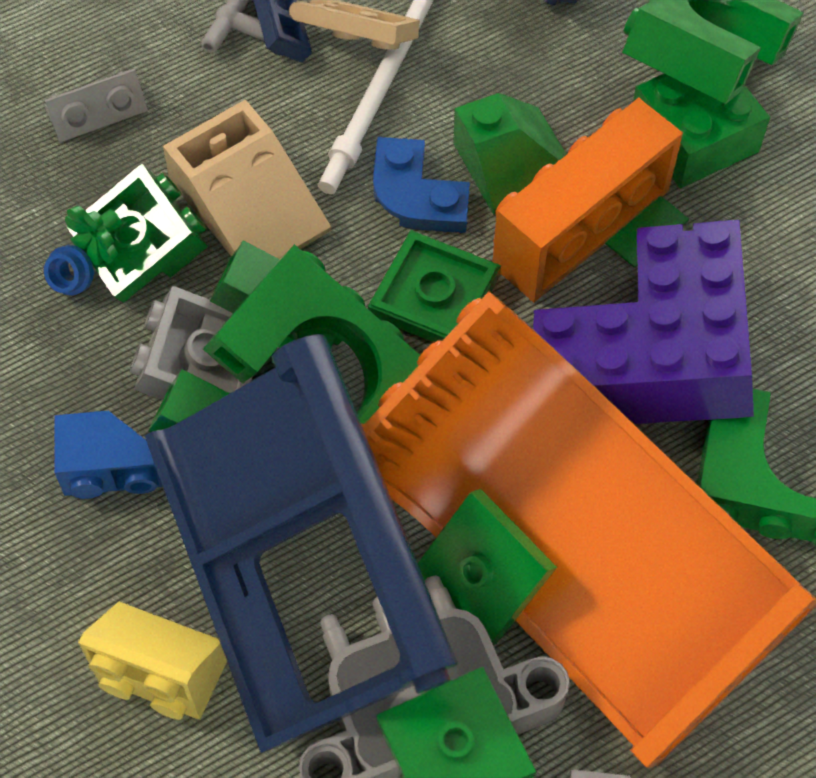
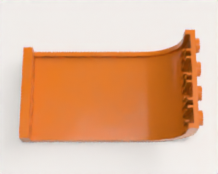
M488 292L482 299L473 300L461 311L457 318L458 325L443 341H436L423 351L417 362L418 367L404 382L396 383L382 395L378 403L380 408L365 424H361L391 499L411 514L436 538L469 493L482 489L557 566L556 570L515 621L550 658L562 664L568 673V677L632 743L634 747L630 751L646 768L658 766L816 607V598L558 351L492 293Z

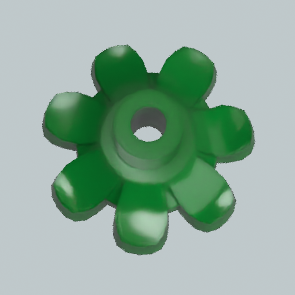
M81 206L68 209L66 211L68 216L65 217V223L70 230L77 232L70 239L71 242L82 250L88 248L87 255L93 265L98 266L103 260L110 264L118 255L113 245L114 240L111 233L122 225L119 215L112 209H109L102 215L95 210L87 213Z

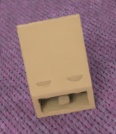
M246 100L163 146L169 178L178 187L183 198L231 257L244 240L280 259L294 244L299 249H302L332 231L331 225L274 132Z

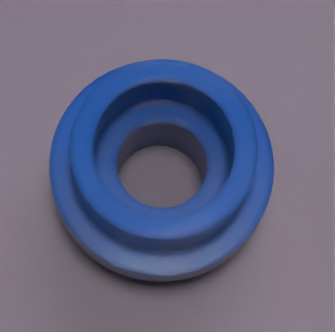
M65 245L56 248L45 262V279L48 285L59 293L77 295L86 291L92 283L94 275L92 262L89 256L77 246ZM69 263L73 268L74 276L69 270Z

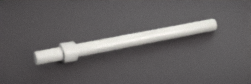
M413 0L405 16L419 19L420 28L434 0ZM413 40L400 43L398 49L387 50L344 135L336 138L328 153L330 161L318 183V187L322 192L334 194L347 169L353 168L362 152L360 143Z

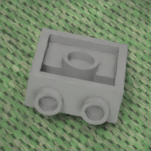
M172 285L163 302L153 301L146 317L144 329L152 331L148 346L142 343L139 344L131 363L129 372L138 375L134 390L163 400L169 386L181 369L229 393L251 382L252 377L242 384L203 350L204 346L233 313L210 302L209 299Z

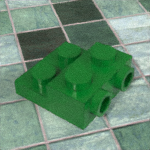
M143 164L139 165L86 210L87 213L95 210L102 215L109 209H112L119 215L122 221V225L111 233L114 240L113 245L118 252L117 257L110 264L103 260L98 266H93L113 296L123 303L160 272L171 278L208 247L200 234L207 230L205 224L189 206L182 210L175 201L182 195L178 187L164 172L156 176ZM68 228V230L71 232L73 236L77 234V232H74Z

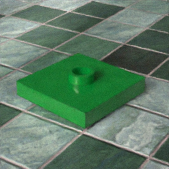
M410 230L370 301L368 309L380 320L390 322L404 331L432 342L443 341L458 325L457 318L461 311L473 300L482 299L488 292H492L500 277L501 265Z
M482 489L469 493L418 562L424 581L431 576L436 575L440 577L443 586L448 589L455 608L468 611L477 617L485 627L493 645L498 643L557 568Z
M483 666L376 715V722L403 778H534L536 775V770Z

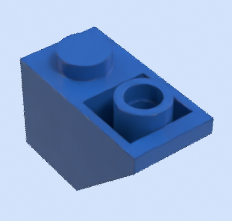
M110 411L55 415V475L64 496L72 495L77 498L90 499L100 496L103 492L126 490L134 494H145L154 491L157 487H163L146 439Z

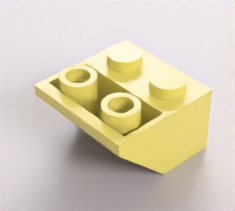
M117 602L85 630L78 642L89 662V668L94 672L97 680L100 681L98 686L102 690L124 700H129L131 695L134 694L152 701L150 704L152 709L176 720H181L184 714L198 720L201 719L227 662L219 639L122 602Z

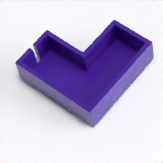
M740 220L693 223V231H683V224L637 228L638 302L534 310L533 330L558 351L634 424L754 417Z

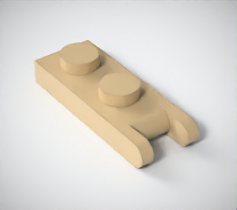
M311 0L310 3L299 1L293 3L289 9L290 16L295 21L333 30V36L340 39L356 40L360 39V37L372 39V46L380 49H398L400 43L417 39L419 34V19L339 0Z

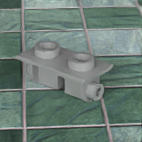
M135 69L117 72V75L57 96L56 94L52 95L51 98L44 100L46 113L49 120L52 121L59 142L148 111Z

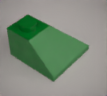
M496 93L455 108L453 144L493 215L496 214L498 205L508 194L512 192L519 193L532 183L535 175L542 167L549 163L554 165L567 155L539 107L501 93Z

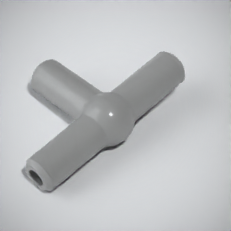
M228 0L225 5L217 9L215 21L201 40V45L205 51L209 53L217 52L232 29L264 41L259 19L242 13L250 0Z

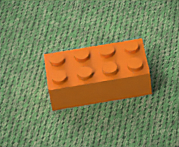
M639 97L625 109L618 108L606 118L601 128L589 137H580L571 146L566 156L554 165L549 163L542 167L535 175L532 183L519 193L512 192L500 202L496 209L492 262L501 265V275L533 303L536 302L600 249L606 241L660 195L663 196L669 191L683 132Z

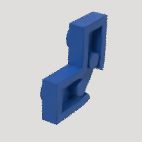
M377 137L373 174L375 202H379L387 212L399 218L400 226L414 230L466 233L470 182L422 179L425 140Z

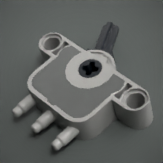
M435 575L427 578L425 584L458 663L455 667L447 670L451 680L483 666L517 735L556 719L563 710L569 688L568 673L562 664L553 658L542 656L503 669L488 633L480 620L468 611L455 608L448 589L443 586L440 577ZM378 597L372 603L376 612L375 618L382 632L378 635L350 645L345 630L340 626L335 615H326L320 621L324 632L323 639L332 659L328 673L331 696L395 667L399 662V650ZM533 682H545L554 689L556 695L547 700L536 699L528 692L527 686ZM413 686L338 720L342 729L341 733L318 741L305 750L299 763L300 777L311 778L316 768L321 765L332 764L343 772L340 778H400V770L376 722V715L423 693L417 694Z

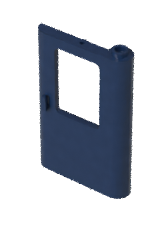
M323 335L306 336L282 346L272 355L275 368L181 422L169 428L152 431L145 435L261 753L295 741L414 686L416 693L420 694L451 681L447 670L458 664L326 337ZM341 513L348 521L399 650L400 659L395 667L327 699L315 702L311 699L261 569L260 558L269 549Z

